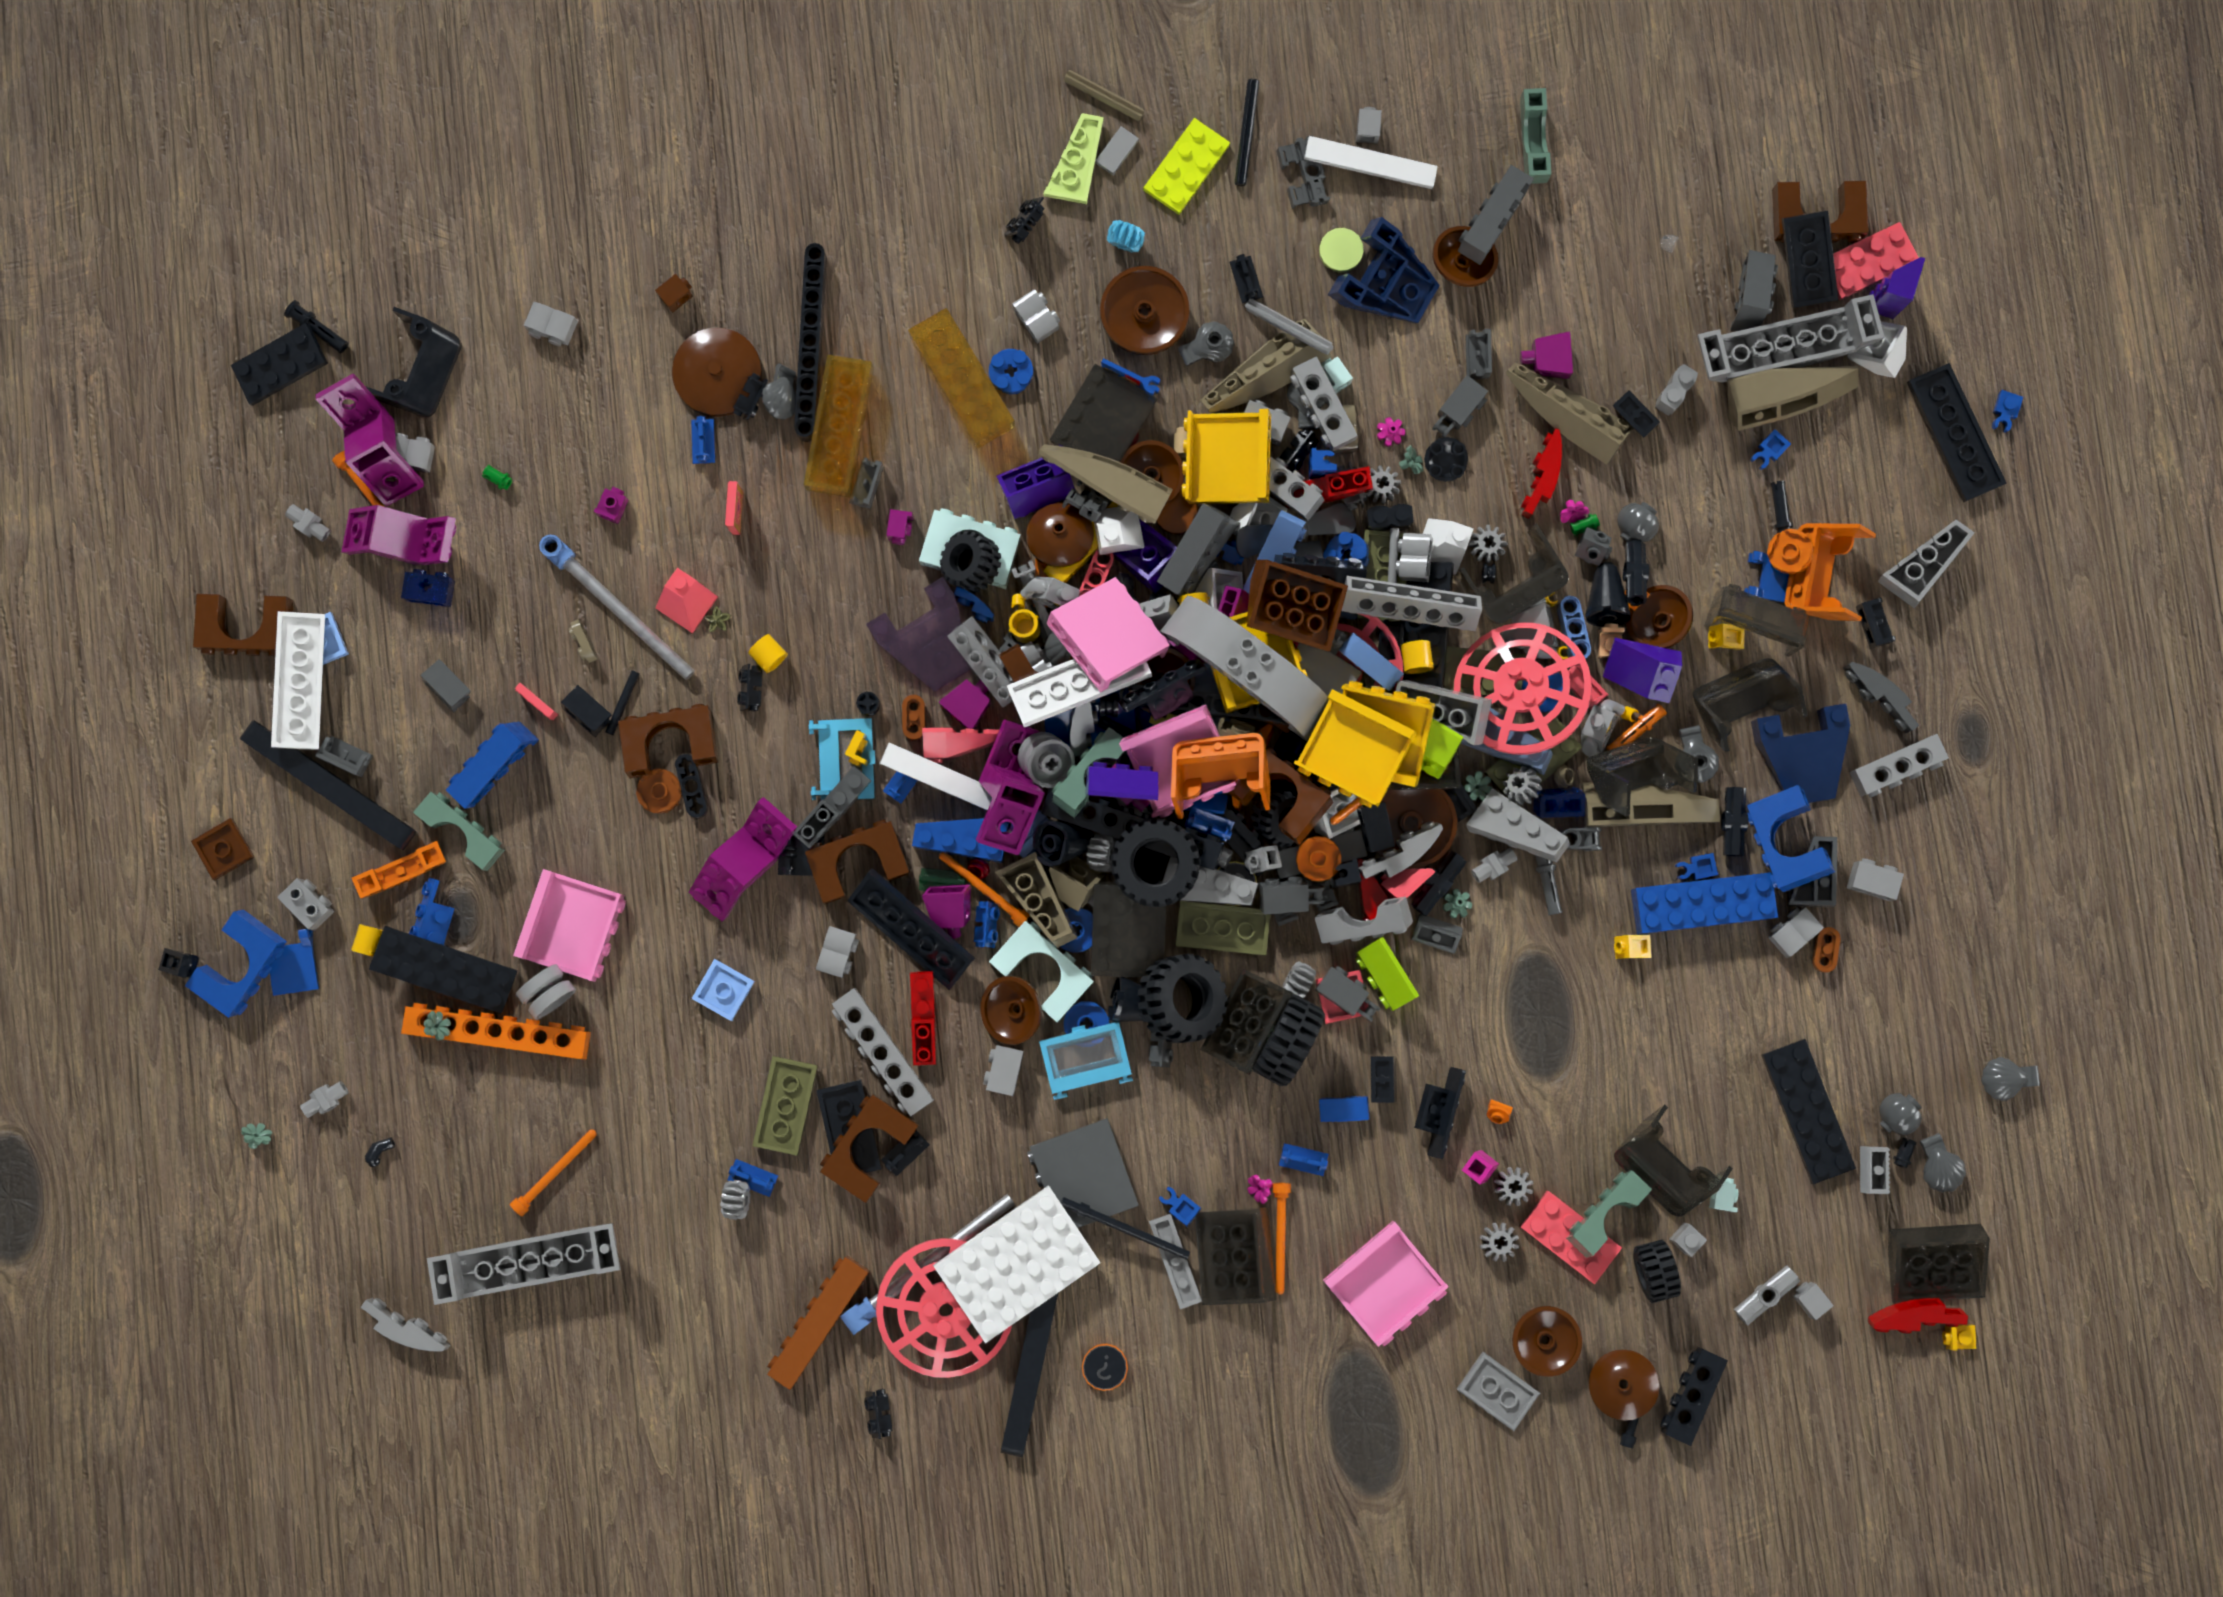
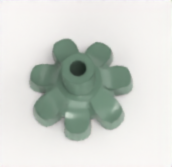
M1410 445L1406 448L1405 460L1400 461L1399 465L1402 470L1410 467L1414 474H1420V472L1424 471L1423 466L1420 464L1423 463L1422 457L1417 456L1416 450Z
M1477 771L1474 777L1468 775L1465 779L1468 784L1464 786L1466 792H1470L1469 797L1471 800H1476L1478 797L1483 801L1487 796L1486 794H1489L1492 789L1491 786H1487L1491 782L1490 777L1482 778L1483 774L1480 771Z
M1453 889V895L1445 894L1444 900L1448 903L1443 905V910H1450L1451 918H1456L1458 914L1462 918L1468 915L1466 909L1472 908V903L1467 901L1470 897L1469 893L1464 892L1460 894L1459 889Z
M431 1011L427 1015L428 1019L424 1021V1032L426 1035H435L438 1041L443 1040L444 1036L450 1035V1030L446 1028L451 1025L450 1020H442L443 1014L441 1012L435 1014L434 1011Z
M259 1123L257 1128L253 1124H247L246 1127H242L241 1134L244 1135V1142L249 1143L248 1146L250 1148L256 1149L261 1143L269 1144L272 1131L264 1130L265 1125Z

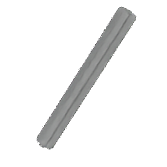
M1249 299L1245 304L1248 312L1327 355L1333 350L1332 342L1258 301Z

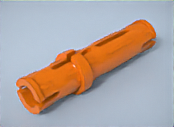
M1657 703L1644 716L1640 715L1637 718L1638 721L1608 745L1606 749L1616 758L1618 754L1643 733L1651 731L1653 729L1652 726L1665 716L1667 712ZM1650 717H1652L1650 721H1648L1643 727L1639 729V727L1643 723H1645ZM1634 732V734L1629 739H1627L1623 744H1621L1623 740H1625L1630 734Z

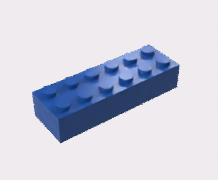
M1772 872L1632 889L1631 896L1637 935L1778 918L1774 886L1770 879Z

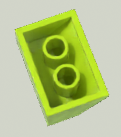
M1432 718L1421 769L1427 774L1440 779L1464 737Z
M1383 937L1355 953L1357 955V958H1355L1356 963L1361 970L1365 969L1370 976L1367 980L1373 990L1377 988L1380 992L1381 997H1379V1000L1385 1009L1389 1008L1391 1011H1394L1419 996Z

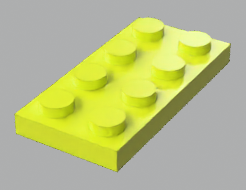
M1194 118L1143 187V191L1180 215L1226 152L1230 142Z

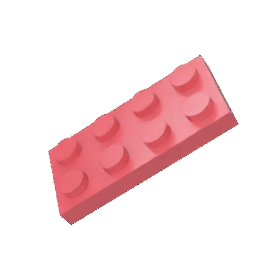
M1900 222L1833 253L1838 299L1842 300L1883 280L1884 277H1888L1894 270L1919 258Z
M1547 1190L1520 1228L1591 1283L1596 1284L1622 1247L1607 1236L1608 1240L1595 1255L1586 1258L1566 1239L1571 1234L1569 1231L1571 1226L1577 1221L1581 1222L1584 1218Z

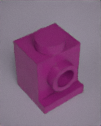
M612 487L611 490L605 488L597 508L594 509V513L598 517L619 524L629 501L626 496H623L625 492L615 487ZM610 499L615 501L612 506H608Z
M890 509L886 536L888 540H891L892 544L905 545L907 536H911L912 523H909V520H914L913 512Z

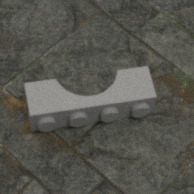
M1406 896L1384 900L1378 906L1376 917L1369 921L1353 918L1343 907L1322 910L1315 917L1321 942H1330L1331 945L1339 944L1346 939L1359 941L1365 938V936L1371 935L1373 938H1378L1389 932L1401 934L1406 932L1407 928L1413 923Z

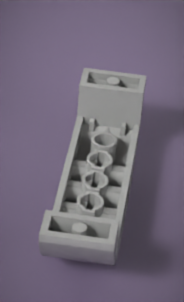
M1872 294L1851 299L1841 308L1721 335L1720 329L1698 334L1697 338L1708 379L1714 382H1727V380L1768 369L1801 368L1828 361L1872 345L1885 338L1874 295Z
M1187 595L1161 629L1160 633L1177 646L1180 643L1290 724L1288 728L1307 741L1329 701L1328 696L1303 672L1241 625L1207 603Z
M613 1223L509 1241L427 1258L434 1305L590 1274L621 1270Z

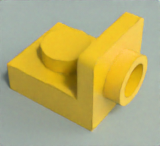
M1724 623L1710 626L1708 647L1711 649L1720 647L1735 650L1744 649L1745 627Z
M856 730L845 755L849 757V763L860 767L861 764L867 766L869 762L858 756L859 752H864L868 744L867 736Z
M1650 935L1614 937L1616 959L1651 958Z
M1945 1325V1331L1942 1332V1341L1946 1345V1349L1952 1351L1976 1349L1975 1325H1959V1327Z

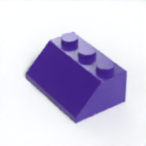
M1920 257L1894 270L1888 277L1883 278L1881 284H1877L1874 291L1871 290L1869 295H1874L1879 315L1894 319L1913 301L1924 265V257Z
M1043 458L996 476L1014 519L1027 516L1029 513L1042 509L1047 505L1065 500L1071 489H1075L1069 473L1054 463L1045 461Z
M1093 762V766H1087L1085 794L1158 800V772L1153 771L1152 766H1139V770H1132L1130 765L1116 764V768H1107V763Z

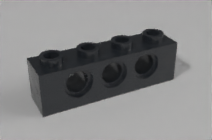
M1698 1346L1696 1350H1692L1688 1358L1690 1365L1687 1372L1684 1371L1679 1379L1681 1386L1678 1392H1675L1671 1397V1409L1662 1418L1660 1424L1662 1433L1692 1446L1728 1360ZM1700 1368H1705L1706 1376L1698 1380L1697 1371ZM1695 1389L1697 1397L1693 1401H1689L1687 1394L1690 1390ZM1681 1411H1687L1688 1418L1684 1422H1679L1678 1415Z

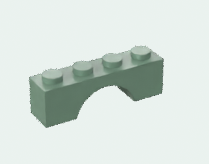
M1546 88L1524 89L1520 97L1524 173L1534 178L1531 184L1547 183L1551 176V159L1546 144Z
M1110 727L1105 733L1100 732L1094 741L1095 745L1091 749L1087 748L1081 755L1079 764L1071 766L1066 774L1067 778L1055 785L1052 790V802L1075 818L1089 799V795L1085 794L1086 787L1084 784V779L1087 776V766H1093V762L1107 763L1109 767H1113L1115 763L1120 764L1127 756V751H1122L1119 744L1123 737Z
M430 792L413 813L435 829L446 824L459 826L467 839L465 856L480 869L488 871L505 851L500 847L502 842L493 835L488 837L484 834L485 828L475 820L472 823L465 817L468 814L458 806L454 809L449 805L450 799L441 792L438 794Z
M1634 1171L1620 1172L1613 1180L1615 1183L1611 1189L1606 1188L1599 1195L1600 1201L1596 1206L1592 1204L1584 1212L1586 1217L1581 1222H1575L1569 1229L1571 1234L1566 1239L1586 1258L1594 1256L1608 1240L1604 1230V1219L1608 1210L1614 1205H1621L1630 1209L1636 1207L1652 1190Z

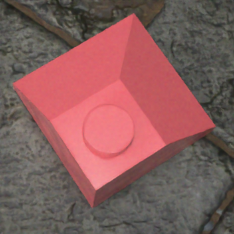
M677 567L665 584L656 609L693 634L718 596Z
M1405 869L1392 877L1384 874L1380 878L1383 882L1379 885L1390 899L1405 896L1408 898L1435 871L1433 869Z

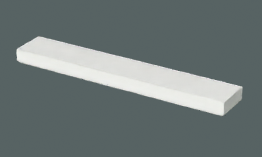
M1312 136L1308 137L1304 156L1305 160L1428 189L1434 187L1438 167Z
M888 743L879 763L985 810H988L992 801L991 795L979 781L894 744Z

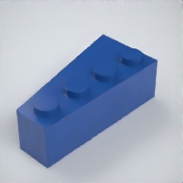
M521 722L498 724L491 733L493 735L491 738L479 745L477 748L479 752L463 764L464 769L461 773L455 774L450 779V785L446 791L464 809L474 807L495 786L493 780L497 781L504 777L509 771L507 766L520 760L525 755L523 750L529 744L534 746L539 741Z
M984 818L916 823L912 842L913 848L940 853L946 852L947 854L980 858L1003 863L1005 853L1003 850L976 841ZM1004 822L1000 830L1002 832L1008 831L1010 822Z

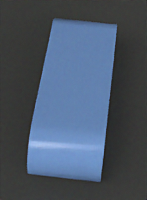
M1567 596L1557 606L1562 634L1584 649V657L1586 659L1591 653V645L1581 604L1576 597ZM1564 603H1571L1574 611L1572 613L1565 611ZM1570 624H1574L1579 628L1578 634H1572L1569 631ZM1565 643V646L1568 647V649H1566L1568 657L1570 658L1576 656L1572 649Z
M1354 632L1339 649L1343 655L1388 691L1404 675L1401 670Z

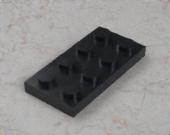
M1828 210L1782 218L1792 308L1838 300Z
M304 323L233 363L231 367L248 403L254 406L327 365L328 362L310 324Z
M862 1079L816 1090L831 1154L836 1149L833 1146L840 1134L844 1136L849 1128L846 1125L853 1115L857 1117L862 1110L859 1106L866 1097ZM868 1128L859 1133L852 1145L853 1160L866 1173L882 1169L873 1128Z

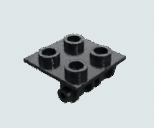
M1044 197L1024 201L1019 208L1020 214L1017 218H1012L1007 224L1006 228L1008 230L1004 236L1013 235L1012 240L1017 244L1024 242L1029 234L1028 231H1032L1027 222L1035 226V222H1038L1044 214L1045 208L1040 205Z
M792 835L778 858V875L813 876L805 854L809 848L795 835ZM823 835L816 843L821 842L822 845H824L825 835Z

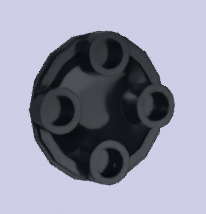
M1438 438L1426 450L1424 457L1425 468L1433 478L1439 481L1447 482L1463 476L1468 464V453L1465 445L1454 438Z

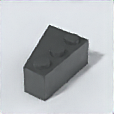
M1749 250L1743 262L1738 290H1740L1739 302L1735 303L1734 310H1737V315L1731 323L1730 330L1741 331L1761 326L1766 315L1771 314L1774 302L1770 301L1776 287V283H1773V278H1775L1778 270V265H1775L1776 255Z
M1814 836L1811 839L1806 853L1823 847L1828 852L1835 873L1793 888L1787 906H1836L1837 837Z

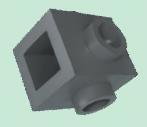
M1587 527L1578 543L1575 556L1589 564L1600 566L1603 558L1607 560L1612 551V547L1609 546L1611 537L1607 536L1604 532L1595 531Z

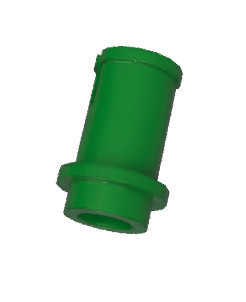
M491 465L485 467L482 475L483 478L498 485L500 490H507L513 480L510 474H504Z
M1590 513L1588 517L1573 523L1571 522L1569 525L1575 537L1584 533L1587 527L1597 530L1600 522L1596 514L1591 515Z

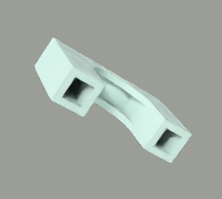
M947 509L934 510L919 558L920 565L940 570L942 568V565H940V560L942 559L941 552L945 550L946 547L944 545L946 542L949 543L950 538L953 535L957 536V533L960 531L975 532L991 539L998 546V553H1001V559H999L1001 568H998V576H995L993 578L994 582L989 585L1006 589L1020 545L1021 534H1018L1016 529L1005 527V529L997 528L995 523L983 521V523L974 521L975 518L968 515H962V517L955 516L952 511Z
M1025 921L989 962L1004 976H1009L1018 964L1031 954L1043 953L1054 958L1061 970V980L1057 989L1043 1003L1041 1008L1058 1023L1093 984L1094 981L1090 979L1093 974L1084 966L1079 969L1074 964L1076 961L1074 957L1067 951L1062 954L1049 938L1045 939L1040 934L1041 928L1033 921L1030 924Z

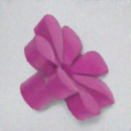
M1391 417L1385 418V424L1378 423L1377 429L1381 431L1377 434V438L1379 440L1385 439L1384 445L1388 447L1391 446L1392 441L1396 445L1400 444L1402 441L1400 436L1405 435V429L1400 428L1402 421L1397 419L1393 422Z
M1568 500L1566 502L1567 508L1560 512V518L1562 523L1569 521L1570 524L1571 522H1576V519L1586 518L1584 514H1588L1589 509L1584 506L1582 501H1578L1575 504L1574 500Z
M1258 1175L1248 1178V1183L1251 1185V1187L1247 1188L1250 1195L1255 1194L1254 1199L1257 1202L1266 1203L1268 1201L1267 1197L1271 1195L1269 1189L1273 1187L1272 1181L1270 1179L1261 1180Z

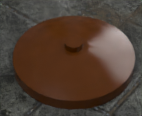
M1152 266L1132 267L1119 273L1107 285L1100 304L1101 322L1107 336L1119 348L1137 355L1157 354L1173 346L1183 335L1189 319L1188 297L1181 283L1167 271Z
M708 328L691 335L679 347L672 366L673 383L681 399L694 411L713 417L734 414L733 406L739 395L742 394L746 397L749 395V393L742 390L748 376L755 373L761 377L759 381L762 379L761 361L754 346L743 335L726 328Z
M1419 778L1418 785L1415 787L1391 782L1381 802L1386 804L1395 847L1376 852L1383 857V853L1389 849L1395 848L1398 850L1396 840L1401 839V834L1410 830L1414 833L1421 829V825L1433 821L1434 823L1442 824L1443 830L1425 854L1408 868L1423 867L1437 861L1448 851L1457 831V814L1452 800L1441 787L1423 778Z

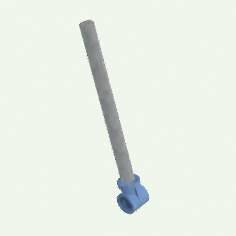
M550 534L541 539L539 544L540 551L560 570L566 569L685 680H688L694 674L695 670L574 559L576 554L557 536ZM551 543H557L556 551L548 552V546Z
M1006 1194L950 1238L969 1241L1011 1209L1015 1203ZM950 1247L936 1248L917 1263L918 1266L923 1268L926 1265L940 1261L949 1254ZM910 1269L889 1284L885 1297L895 1298L901 1293L905 1283L913 1275ZM878 1294L871 1299L866 1296L861 1304H855L840 1316L853 1335L872 1322L871 1319L874 1316L877 1317L876 1301Z

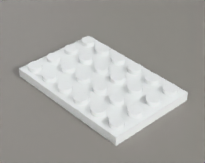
M1047 1186L933 1266L983 1341L987 1343L1100 1264V1261L1051 1188Z

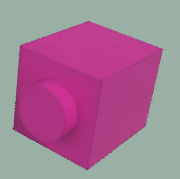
M1479 1150L1474 1152L1462 1171L1478 1184H1483L1488 1181L1499 1166V1163L1484 1151Z

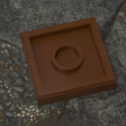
M232 818L191 841L212 880L219 879L255 858Z

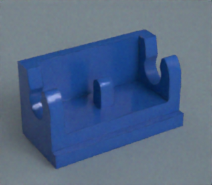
M1316 448L1311 449L1308 458L1309 480L1336 473L1337 464L1323 460L1325 456H1334V452L1316 450Z

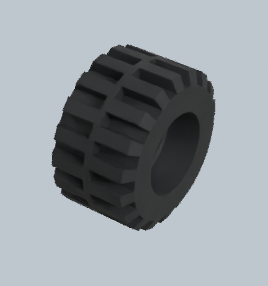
M965 530L964 532H958L957 536L953 535L950 538V542H946L944 545L946 548L941 552L942 559L940 560V565H942V568L940 570L944 574L945 580L949 581L950 584L970 592H979L980 589L988 588V583L992 584L994 582L993 578L998 576L999 572L997 570L1001 568V562H999L1001 553H998L999 548L991 539ZM973 555V560L970 566L968 567L969 560Z
M1283 785L1271 786L1270 810H1265L1262 797H1257L1255 800L1257 804L1256 806L1253 805L1252 808L1254 814L1251 815V820L1254 821L1252 823L1253 828L1256 829V832L1261 837L1281 847H1284V845L1290 847L1293 843L1297 844L1284 835L1278 825L1281 823L1279 822L1281 813L1286 809V816L1295 805L1298 792Z
M1661 1239L1634 1247V1265L1646 1298L1651 1303H1656L1680 1296L1681 1281L1678 1268L1666 1242Z

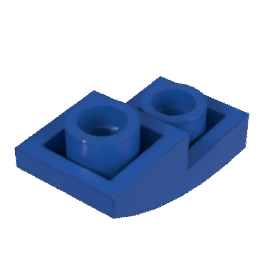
M956 587L954 597L958 599L957 603L966 607L972 604L973 608L971 611L975 615L976 620L987 623L988 620L994 622V614L984 602L967 590Z
M1368 1096L1319 1099L1320 1122L1369 1120Z

